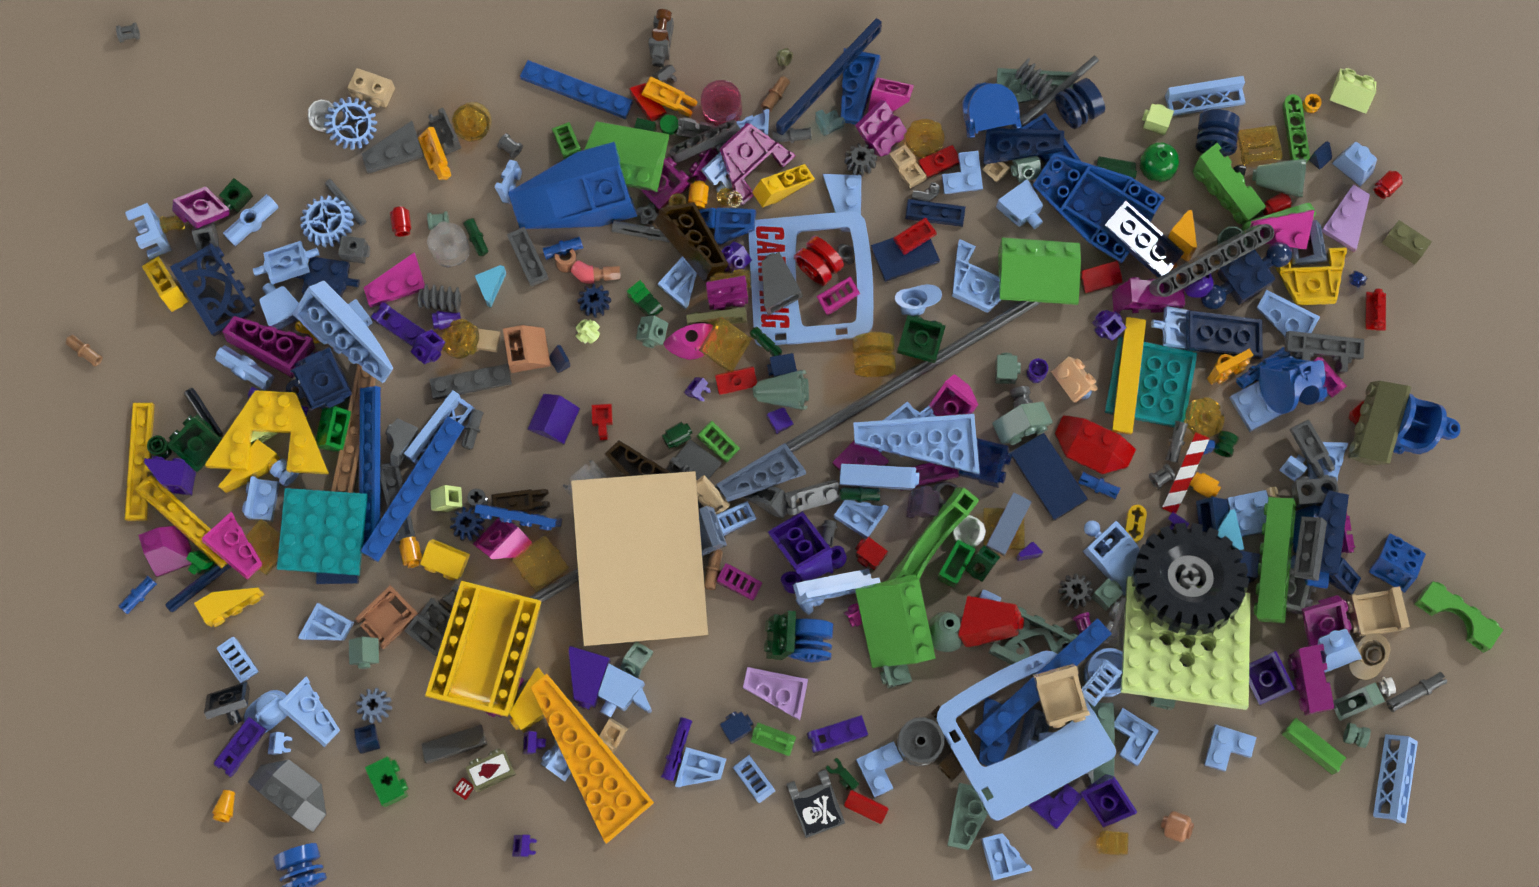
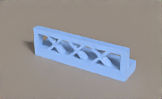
M1244 76L1170 87L1165 94L1167 107L1174 111L1173 116L1245 105L1246 102L1242 90L1245 84ZM1231 92H1237L1239 100L1233 101L1227 95ZM1216 95L1222 100L1214 104L1208 99L1210 96ZM1194 98H1198L1203 103L1201 106L1195 107L1189 102ZM1179 101L1184 104V107L1174 110L1172 102Z
M452 390L404 452L406 458L417 464V458L421 453L425 452V447L429 446L430 441L436 435L447 416L449 417L452 414L453 417L450 418L455 421L460 419L458 423L463 425L470 416L471 410L475 408L461 399L460 395ZM459 403L467 408L463 415L455 416V409Z
M869 569L798 582L793 587L798 604L800 605L856 593L855 588L880 583V578L872 579Z
M1385 734L1373 813L1375 818L1391 819L1398 823L1406 824L1418 741L1409 736ZM1391 740L1400 741L1399 749L1393 753L1390 749ZM1394 759L1397 766L1390 774L1387 766ZM1391 780L1394 784L1393 790L1387 794L1384 786ZM1386 801L1391 805L1389 814L1381 813V806Z

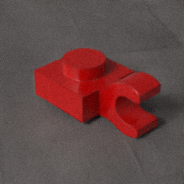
M612 404L592 405V425L598 426L600 441L608 440L607 425H613Z

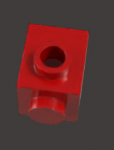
M870 537L865 541L862 539L855 548L857 550V562L864 567L869 566L874 571L888 554L885 548Z

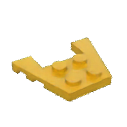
M1347 248L1328 249L1327 254L1330 266L1291 268L1289 262L1286 266L1275 267L1296 305L1336 303Z

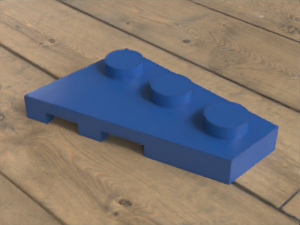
M988 697L985 698L982 723L1003 704ZM1022 716L989 747L980 739L978 760L980 764L990 766L1003 761Z

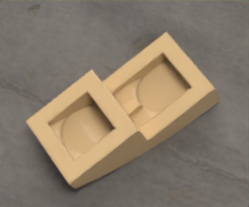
M906 145L889 153L896 169L910 189L927 180L926 174L916 163L915 156Z
M1013 160L987 164L982 171L997 183L1011 170L1010 167L1013 165Z
M463 329L459 348L477 352L484 350L497 353L501 332L484 329Z
M610 718L599 737L614 754L628 728Z

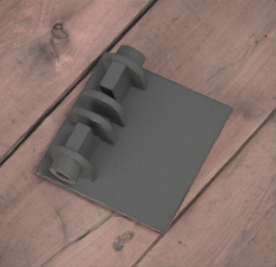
M690 439L679 454L669 461L670 465L666 470L672 473L696 471V480L704 475L709 480L722 463Z

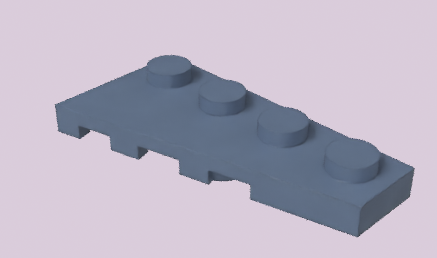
M784 443L716 485L727 502L806 475V471Z

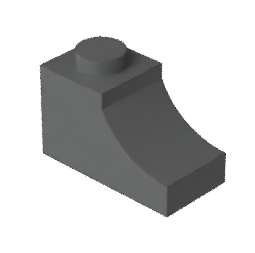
M214 222L197 229L193 226L192 235L197 251L211 243L215 247L219 246V237ZM209 255L205 256L201 262L202 268L206 267L208 260L209 265L214 266L216 264L215 258Z
M397 418L393 424L388 425L385 432L387 444L393 449L390 465L396 468L399 467L406 457L404 452L418 436L417 427Z
M772 486L743 496L747 501L763 508L770 515L783 519L787 514L788 502L785 499V492L780 488Z

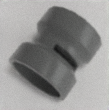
M1021 386L1010 390L1011 398L1014 399L1013 409L1021 404L1033 403L1029 397L1031 393L1029 386Z

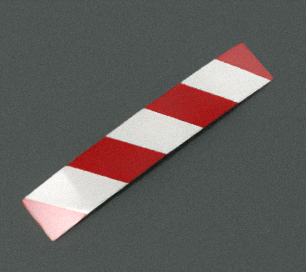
M1197 432L1195 433L1162 509L1171 513H1177L1208 444V437Z

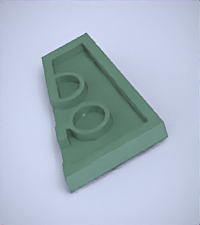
M958 783L947 846L969 850L988 815L972 785ZM989 789L981 790L987 801L993 798Z

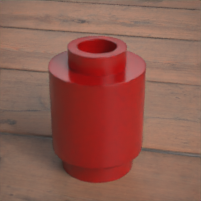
M1389 170L1375 184L1373 188L1375 194L1381 199L1390 197L1403 184L1401 174L1397 171Z
M1283 193L1264 202L1266 207L1263 214L1266 216L1291 208V198Z
M402 206L393 208L390 212V219L395 236L405 237L410 235L412 227L409 210Z

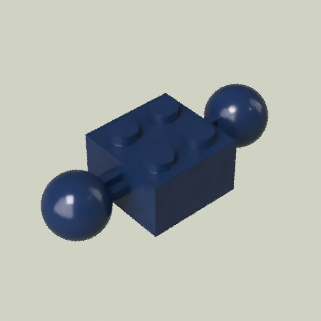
M1276 242L1269 246L1266 256L1262 259L1254 249L1221 267L1217 275L1223 284L1221 286L1213 284V289L1206 296L1201 297L1202 304L1211 310L1219 309L1224 305L1226 296L1231 293L1238 305H1241L1272 285L1276 278L1269 268L1272 266H1286L1292 258L1291 248L1286 243Z

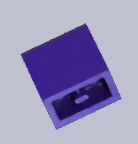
M153 456L152 459L145 458L144 463L160 484L172 494L192 495L196 472L185 460L172 458V461L158 456Z

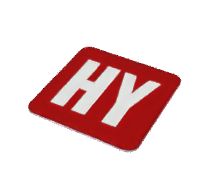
M461 778L453 792L466 800L474 790V787L469 781Z

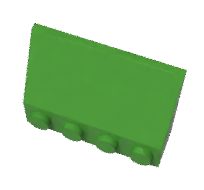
M596 121L584 150L615 141L626 186L657 192L669 134Z
M1002 238L998 250L999 299L1078 305L1081 266L1080 243Z
M915 574L855 588L872 668L886 665L915 664L936 659L921 586Z

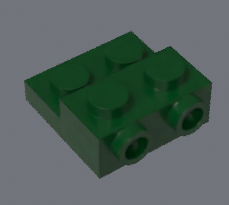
M907 315L897 353L936 363L946 325H942L938 321L924 320L917 315Z
M197 414L194 417L190 415L182 423L185 427L181 431L176 429L170 435L169 439L171 441L167 446L181 459L185 460L192 469L199 472L222 439Z
M788 610L783 615L773 614L766 620L765 632H767V640L764 643L766 659L783 660L794 653L796 611Z

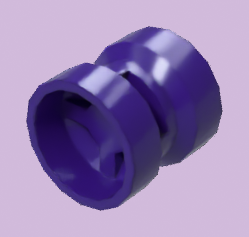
M1040 358L1032 360L1027 368V378L1033 383L1042 382L1048 372L1047 362Z

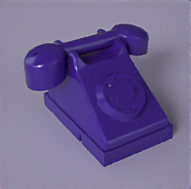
M803 511L768 531L773 542L795 570L786 572L781 576L782 585L788 593L795 594L793 587L795 583L817 579L827 572L833 574V569H839L846 563L847 556L844 548L841 546L830 548Z

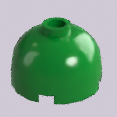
M1156 142L1148 146L1143 151L1140 159V169L1143 175L1151 181L1165 182L1170 180L1176 174L1179 167V155L1176 149L1164 142Z

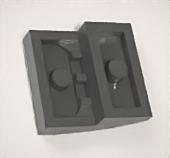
M431 598L420 614L413 618L405 632L433 655L437 656L451 611L435 598Z

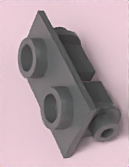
M683 117L679 118V127L676 135L692 138L716 126L714 123L702 121L698 124L696 120Z

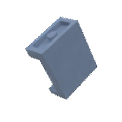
M709 506L700 508L699 523L703 556L725 547L727 544L715 509Z

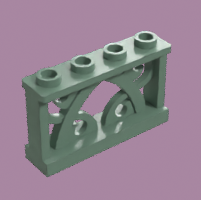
M1017 606L1022 618H1024L1023 629L1019 630L1018 636L1012 637L1004 647L998 645L1000 640L994 641L988 653L1012 665L1030 656L1029 648L1023 641L1027 638L1043 636L1049 645L1050 651L1059 654L1063 650L1062 644H1070L1078 635L1073 633L1069 635L1063 632L1064 629L1055 624L1051 626L1045 623V619L1037 615L1033 617L1027 614L1025 609ZM1018 643L1024 649V654L1022 655L1016 653V649L1020 648L1016 645Z

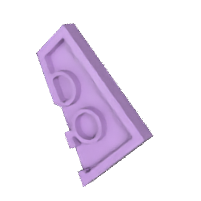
M1353 184L1322 229V232L1355 252L1370 194Z
M747 667L743 689L800 721L808 679Z

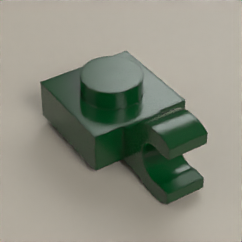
M838 758L834 759V762L837 764L836 769H831L828 765L826 766L828 773L839 775L841 778L839 783L846 790L850 788L851 791H854L859 787V783L842 766Z

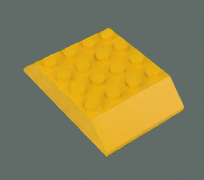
M461 581L425 697L508 717L514 704L536 629L541 600Z

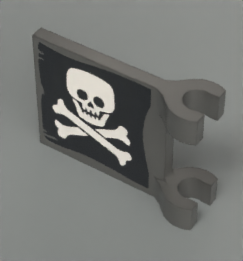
M826 770L817 772L821 781L820 785L798 792L795 781L786 784L806 838L845 824Z

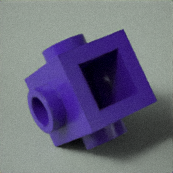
M735 241L722 249V253L729 264L724 271L726 273L730 272L736 275L742 272L745 266L752 261L744 246Z
M1101 311L1092 322L1096 327L1094 329L1095 333L1100 338L1104 337L1111 341L1127 328L1122 322V317L1116 311Z
M431 329L420 334L414 340V346L410 352L425 365L431 361L435 362L440 358L441 350L446 342Z

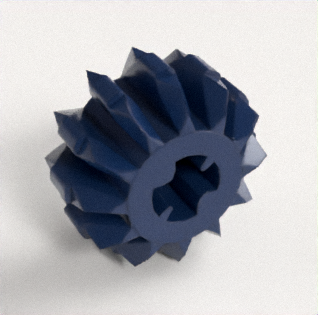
M594 283L591 289L585 286L586 292L580 291L579 296L581 298L577 300L578 304L581 305L579 307L580 310L585 311L587 317L591 313H593L594 318L597 317V313L603 316L604 310L610 309L608 305L611 303V298L608 297L609 291H603L602 285L596 289Z
M462 507V513L456 510L454 513L457 518H450V521L454 523L450 525V529L455 530L453 535L455 537L460 536L461 541H464L466 537H468L469 541H472V535L474 534L478 538L480 535L477 531L484 530V527L480 525L485 522L484 518H479L480 513H474L473 507H470L468 512L465 507ZM465 521H469V522H470V523H469L470 526L467 527V528L464 526V525H466V524H465Z

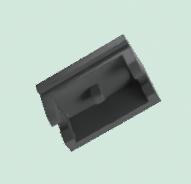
M444 108L438 109L439 114L433 117L432 114H429L430 122L428 123L430 127L435 128L444 154L447 155L460 149L461 145Z

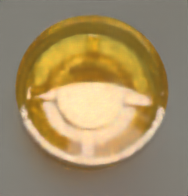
M869 332L857 335L852 339L853 354L856 355L853 359L854 373L861 377H882L893 374L896 371L895 356L892 355L895 351L893 335L883 332Z

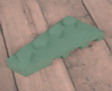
M997 69L996 84L1009 88L1014 93L1018 103L1037 100L1039 93L1032 95L1034 88L1027 90L1028 83L1021 85L1022 78L1015 79L1018 69ZM1041 70L1040 76L1047 74L1045 81L1053 79L1051 86L1057 84L1056 89L1074 72Z

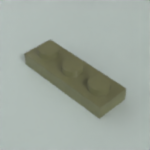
M732 307L729 310L722 311L714 309L706 313L693 312L690 315H686L687 325L706 323L714 326L747 323L746 309L740 307Z

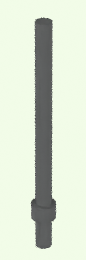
M1095 55L1091 57L1026 115H1021V126L1024 127L1030 123L1031 119L1055 100L1057 93L1070 87L1099 62V59Z

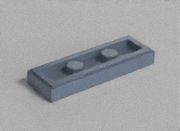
M1013 492L986 547L1005 556L1032 501Z

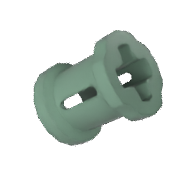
M444 211L442 214L427 213L429 230L437 227H445L446 229L450 227L448 211Z

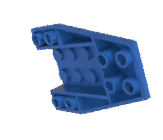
M615 141L576 152L508 192L519 228L601 227L612 224L614 220L623 221L637 217L633 199L629 195L622 173Z
M1057 153L1052 155L1033 184V187L1089 244L1120 263H1123L1130 252L1102 227L1125 201L1151 222L1165 197L1132 177Z

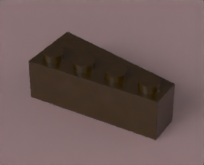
M692 202L661 208L654 224L703 281L721 278L729 264L696 204Z
M620 440L604 453L606 458L624 477L672 473Z

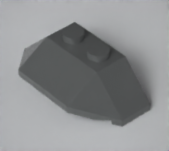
M289 759L261 765L248 781L260 794L312 832L316 830L327 815L322 784Z

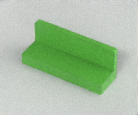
M1294 718L1282 733L1285 738L1333 775L1340 771L1341 768L1339 767L1346 757L1297 718Z

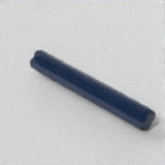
M215 564L169 600L165 606L170 612L176 611L231 566L227 564L221 569Z

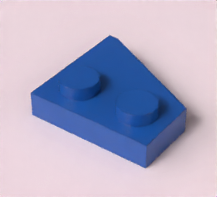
M716 208L714 239L718 246L754 231L756 210Z

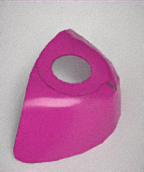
M706 323L688 325L670 335L664 341V347L680 358L687 360L700 358L712 348L717 336V327ZM687 331H696L698 334L697 340L694 342L687 341L685 338Z

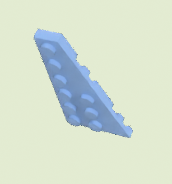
M974 414L853 423L854 440L857 445L975 474L980 473Z

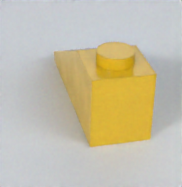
M159 256L142 266L157 293L171 312L189 302Z
M257 439L250 447L248 470L232 469L218 487L225 493H228L250 482L251 476L256 478L262 477L269 473L271 467L280 457Z

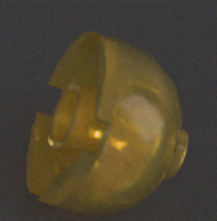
M468 102L461 105L452 117V123L455 127L454 131L461 139L468 142L482 140L488 134L492 125V117L489 110L478 102Z

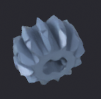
M375 688L372 693L370 689H367V696L360 694V698L363 701L356 702V705L361 707L357 710V713L363 714L361 719L364 721L369 718V723L371 724L375 722V718L381 723L382 715L386 718L389 717L385 711L392 710V706L386 704L392 700L390 697H386L387 692L385 691L380 693V690ZM374 701L378 704V708L374 707L375 710L370 707L371 704H374Z

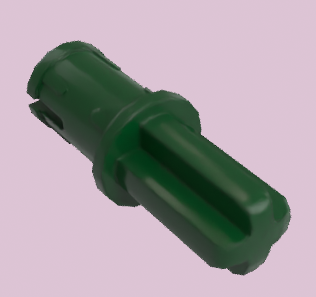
M468 219L463 225L469 234V241L473 243L478 256H485L489 250L484 242V235L479 231L475 219Z
M862 486L858 488H841L839 497L841 500H858V502L863 500L879 501L880 494L877 493H880V489L862 488Z

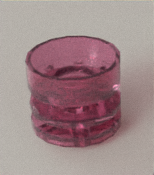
M716 80L709 83L703 89L701 106L707 123H714L715 126H718L730 120H740L742 115L741 94L732 82Z

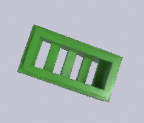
M570 122L552 128L564 159L576 152L582 151ZM568 131L570 132L559 137L560 134H563Z
M710 421L696 435L702 443L725 463L740 450L713 421ZM712 430L714 433L707 438L705 435ZM718 435L720 438L713 444L711 441ZM724 440L726 443L719 450L717 446ZM728 446H731L732 449L726 455H724L723 452L725 451V449Z

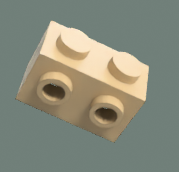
M356 68L348 85V90L353 99L358 98L359 101H367L372 106L387 108L395 87L390 79Z

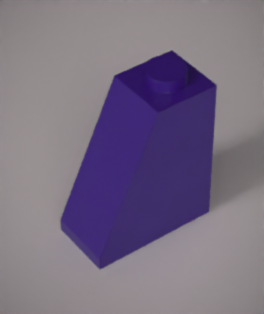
M570 646L569 659L574 700L580 708L587 710L590 707L596 708L599 699L598 693L607 666L611 662L610 658Z

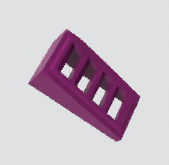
M727 563L717 579V584L754 601L763 584ZM731 572L732 575L729 581L727 582L725 578L728 575V573ZM736 575L739 576L740 578L738 579L736 585H733L732 583ZM745 579L747 580V582L742 590L740 589V586L743 580ZM753 583L755 585L751 593L749 594L747 593V590L750 584Z

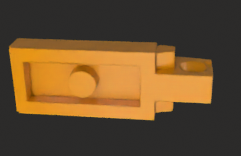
M428 127L418 137L429 169L434 171L438 180H447L451 177L450 168L447 166V159L435 128Z

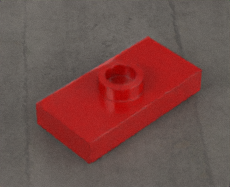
M951 145L918 160V164L928 179L958 165L959 157L954 146Z
M924 218L895 236L893 240L905 255L936 236L937 232L927 218Z
M754 366L715 375L719 395L753 388L757 384Z

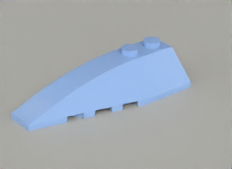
M325 281L307 288L293 315L324 345L329 344L333 347V351L338 354H344L350 362L359 364L365 372L380 382H385L393 367L366 324Z

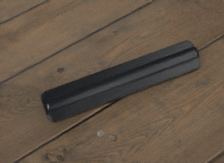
M194 388L186 390L184 395L196 413L212 427V431L221 437L223 432Z

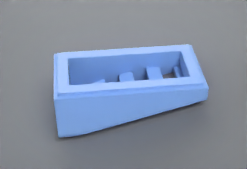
M748 501L717 514L724 536L757 519ZM741 509H743V511L745 512L747 516L746 519H744L740 511ZM733 513H736L740 522H737ZM727 516L732 524L731 526L729 525L726 519Z
M231 637L216 648L240 683H244L259 672L237 638ZM234 646L236 647V648H234L233 650H231L230 652L226 653V651H228V650L231 649L232 647H234ZM240 652L241 655L231 661L230 658ZM243 659L246 661L237 668L235 667ZM248 666L251 668L242 675L239 673Z
M1105 660L1082 687L1084 699L1095 707L1122 672L1111 662ZM1105 668L1113 674V678L1104 672L1103 669ZM1101 675L1109 683L1106 685L1097 676ZM1094 681L1095 683H1097L1101 688H1103V690L1100 691L1092 684V682ZM1087 688H1090L1098 696L1096 698L1086 691Z
M750 755L733 767L758 803H761L775 792L773 786ZM751 764L752 767L742 774L741 771ZM755 771L757 772V774H755V775H754L753 777H751L749 780L746 779L748 776H750V775H751L752 773H754ZM761 778L762 781L752 788L751 785Z

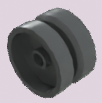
M925 717L914 718L906 722L897 738V749L902 759L908 764L917 767L933 763L941 754L944 746V734L940 726L933 720ZM921 738V741L924 740L925 743L923 745H919L917 743V739Z

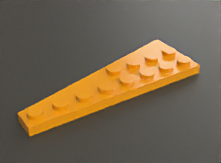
M545 674L531 686V689L604 842L607 844L654 802L549 675Z

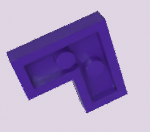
M1066 784L1054 799L1050 795H1046L1027 806L1053 828L1058 829L1083 796L1069 784Z

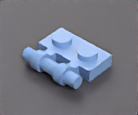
M720 152L701 171L712 185L720 182V186L716 188V191L721 195L725 191H729L732 188L730 178L726 179L725 177L728 173Z

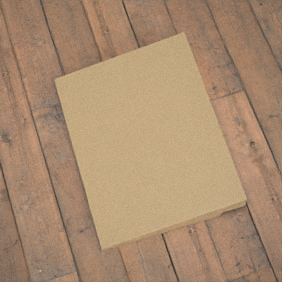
M696 471L572 480L584 646L708 635Z

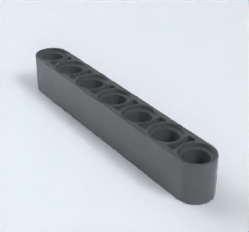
M1269 224L1254 225L1158 277L1150 284L1151 294L1156 297L1170 296L1269 242L1274 237L1273 227ZM1261 229L1264 231L1263 237L1260 236ZM1244 238L1247 239L1246 247L1243 244ZM1228 247H1229L1230 250H1231V253H1230L1229 256L1227 255V252H1226V250H1227ZM1211 256H1213L1214 258L1213 265H1211L1210 263ZM1194 265H1196L1198 269L1196 274H1194L1193 272ZM1177 274L1181 277L1180 283L1176 281ZM1161 283L1164 285V290L1162 293L1159 290V286Z

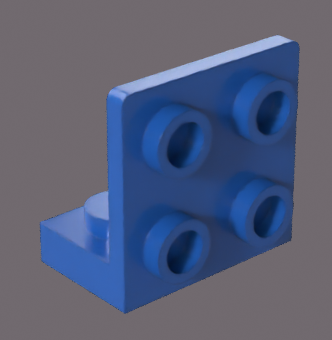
M1390 533L1387 536L1380 556L1370 567L1369 573L1394 587H1400L1401 591L1405 593L1417 579L1426 554L1419 548Z

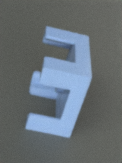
M148 203L125 212L129 221L144 215V219L134 224L138 232L142 234L136 237L138 246L141 249L155 243L158 244V246L146 251L149 259L172 251L159 217Z

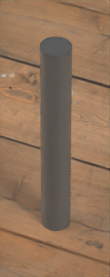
M331 179L327 180L325 185L340 201L343 200L346 206L350 207V213L353 214L354 219L360 226H363L367 222L366 219Z

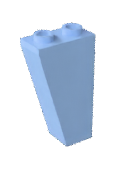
M840 465L839 485L913 490L919 484V473H916V468Z

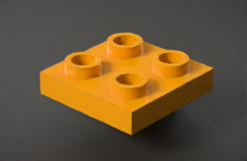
M1250 348L1234 357L1229 354L1221 355L1207 378L1211 385L1216 382L1221 384L1229 379V375L1233 373L1238 375L1245 371V367L1250 364L1249 361L1254 356Z

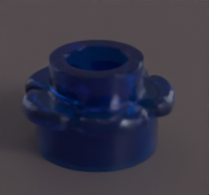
M1354 270L1352 274L1348 275L1350 278L1349 282L1358 288L1361 285H1366L1365 282L1368 278L1362 273Z

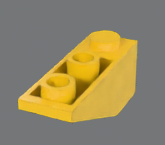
M803 164L761 179L752 193L763 208L786 198L813 182L815 178L807 166Z
M258 587L211 592L194 604L204 622L210 627H217L223 624L227 617L241 613L247 605H254L261 600L260 597L265 594Z

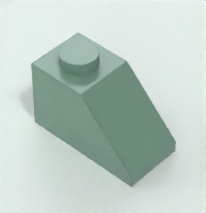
M1376 682L1333 701L1334 710L1339 721L1385 702Z

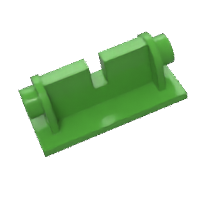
M757 722L750 742L790 756L796 736Z

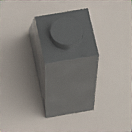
M780 252L767 255L762 260L764 307L767 314L770 315L802 298L803 295Z

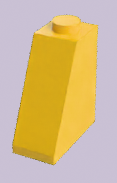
M539 667L534 670L509 713L512 717L509 721L516 730L520 728L523 733L544 718V714L531 689V686L544 676Z

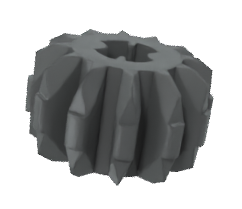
M858 143L857 148L852 145L850 151L845 153L847 158L844 159V163L848 165V171L853 170V175L860 172V175L863 177L864 172L870 174L871 168L875 169L876 167L875 161H877V156L874 155L875 150L874 148L868 150V144L861 147V144Z
M1075 573L1073 579L1067 575L1065 577L1066 581L1060 582L1063 588H1060L1058 593L1064 594L1060 598L1061 601L1068 600L1066 603L1067 607L1073 603L1074 609H1077L1079 604L1085 607L1086 601H1091L1092 597L1089 594H1092L1094 590L1087 588L1092 583L1091 581L1084 582L1086 576L1083 575L1078 579V574ZM1075 587L1079 589L1077 595L1073 594Z

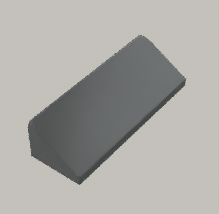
M1302 517L1294 577L1313 581L1319 580L1327 522L1322 517Z
M478 725L422 743L425 763L429 764L488 744L482 725Z

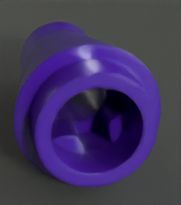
M436 311V313H432L433 329L442 330L461 324L460 312Z

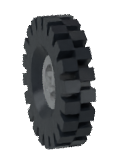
M1176 523L1173 530L1170 529L1169 525L1159 529L1157 535L1153 533L1147 538L1145 545H1142L1132 570L1134 571L1131 577L1132 586L1135 587L1133 593L1137 602H1143L1141 606L1143 612L1147 616L1153 613L1155 615L1153 622L1159 626H1162L1164 622L1170 624L1169 631L1178 633L1180 628L1185 629V635H1196L1198 630H1201L1202 634L1213 632L1215 626L1218 629L1225 626L1229 619H1233L1238 612L1248 589L1249 579L1246 578L1248 569L1246 563H1241L1243 555L1239 549L1232 550L1233 542L1226 536L1221 540L1218 539L1219 531L1211 527L1207 533L1203 532V525L1192 523L1191 528L1187 529L1185 523ZM1181 572V576L1179 578V581L1177 582L1175 574ZM1201 578L1203 586L1201 588H1197V584Z

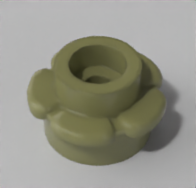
M788 48L779 50L776 55L777 63L780 66H788L793 58V53Z

